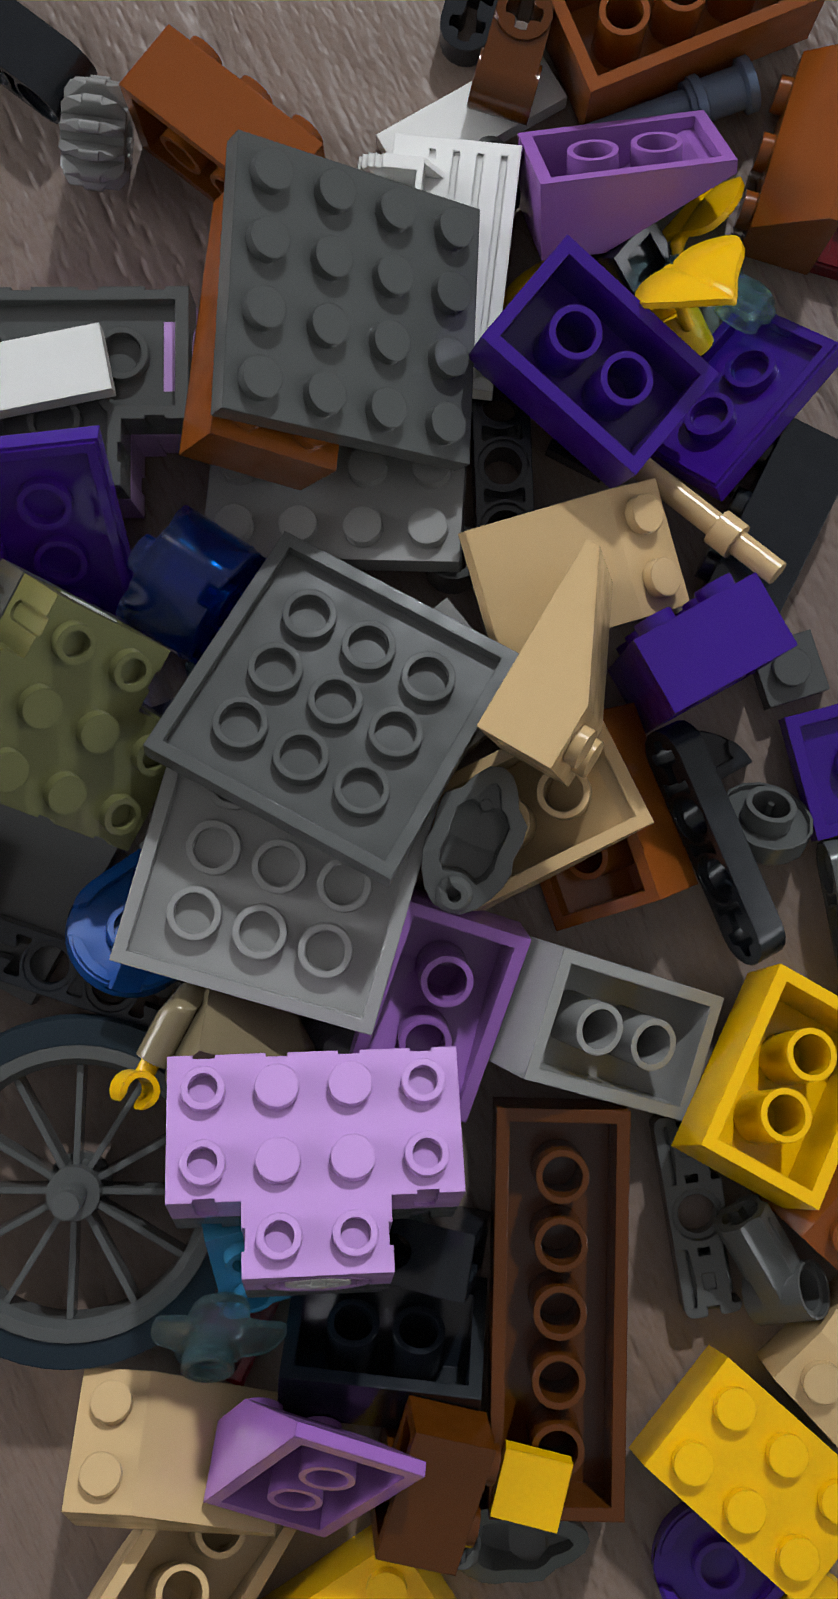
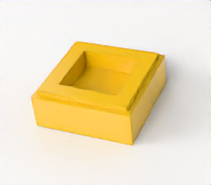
M505 1439L499 1473L489 1504L490 1517L557 1534L573 1469L571 1456Z

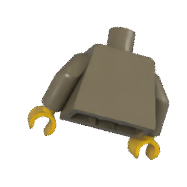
M184 982L155 1015L136 1052L141 1058L136 1069L122 1070L112 1079L109 1088L110 1096L115 1101H121L127 1094L131 1082L138 1079L142 1090L140 1096L136 1099L134 1109L146 1110L154 1106L160 1095V1085L155 1075L159 1068L165 1069V1081H167V1057L193 1056V1059L215 1058V1055L266 1053V1057L287 1056V1052L316 1051L298 1014Z

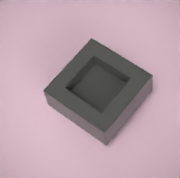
M810 629L793 634L798 646L753 674L764 710L830 689Z

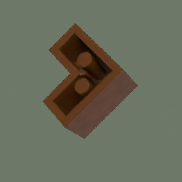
M409 1395L399 1428H381L377 1441L425 1461V1477L370 1510L375 1559L456 1576L464 1549H472L476 1543L481 1521L479 1503L484 1487H492L496 1482L501 1462L500 1444L494 1442L486 1412Z

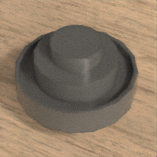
M761 782L742 783L727 791L729 800L756 863L782 865L801 856L813 833V818L807 806L794 794L778 786Z

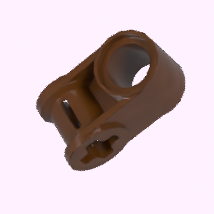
M551 0L497 1L485 48L482 47L466 108L527 126L543 65H540L553 19L554 7ZM516 21L526 22L528 24L527 29L521 30L514 27Z

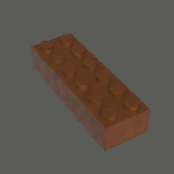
M493 1097L487 1417L494 1442L500 1444L501 1454L506 1439L571 1456L573 1469L560 1521L625 1523L631 1111L627 1106L601 1099ZM494 1485L492 1487L485 1486L488 1517L492 1520H501L490 1517L489 1504Z

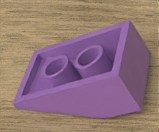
M704 110L518 133V145L522 146L519 171L520 209L541 261H545L567 234L590 255L606 253L737 173V157Z
M414 888L373 1034L371 1036L355 1031L349 1054L359 1053L360 1050L410 1048V1051H430L431 1047L456 1046L461 1122L466 1123L531 943V938L522 924L484 910L470 911L461 915L447 913L432 903L427 892Z
M245 1398L217 1422L203 1502L325 1538L424 1478L426 1462L366 1436L344 1430L341 1423L333 1418L325 1416L306 1418L284 1411L281 1403L270 1398Z

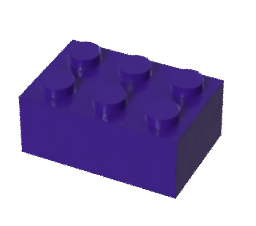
M568 234L484 332L469 353V359L474 363V368L610 489L620 486L640 471L719 374L650 309H644L638 298Z
M756 572L737 583L730 573L717 578L693 594L695 598L682 606L683 610L679 613L674 614L671 607L668 606L634 626L635 631L624 638L626 642L616 648L620 656L610 666L608 672L626 704L635 703L645 734L751 676L798 646Z

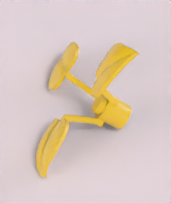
M741 176L716 185L683 207L662 231L667 242L671 241L670 248L673 264H668L663 269L650 275L639 285L635 292V297L640 300V304L644 309H650L700 356L710 349L714 338L699 307L735 306L737 304L738 278L745 257V248L740 237L736 235H725L708 239L689 247L685 251L684 247L689 237L700 236L714 230L734 211L744 192L745 184ZM544 261L524 271L505 289L503 310Z

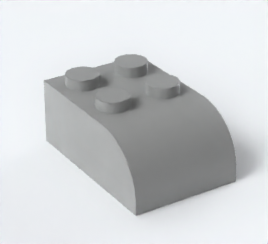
M529 936L531 943L488 1061L529 1081L682 1121L698 1086L725 997Z

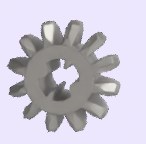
M91 75L90 77L75 76L64 87V98L61 101V119L58 123L60 128L58 145L61 151L60 166L69 184L84 186L85 190L104 192L105 189L120 191L129 180L130 167L133 165L132 154L133 146L135 145V126L119 86L120 82L111 80V77Z

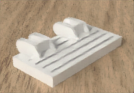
M395 133L392 154H378L377 152L363 154L362 157L359 156L357 169L480 209L475 346L480 337L503 311L522 146ZM473 367L472 399L492 401L494 385Z

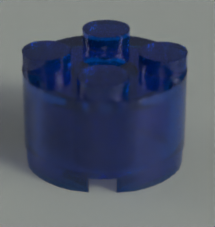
M184 505L176 512L170 524L157 538L147 534L134 546L127 561V568L134 572L128 590L119 601L116 615L138 631L169 649L181 659L188 660L196 665L266 558L256 551L252 545L191 506Z

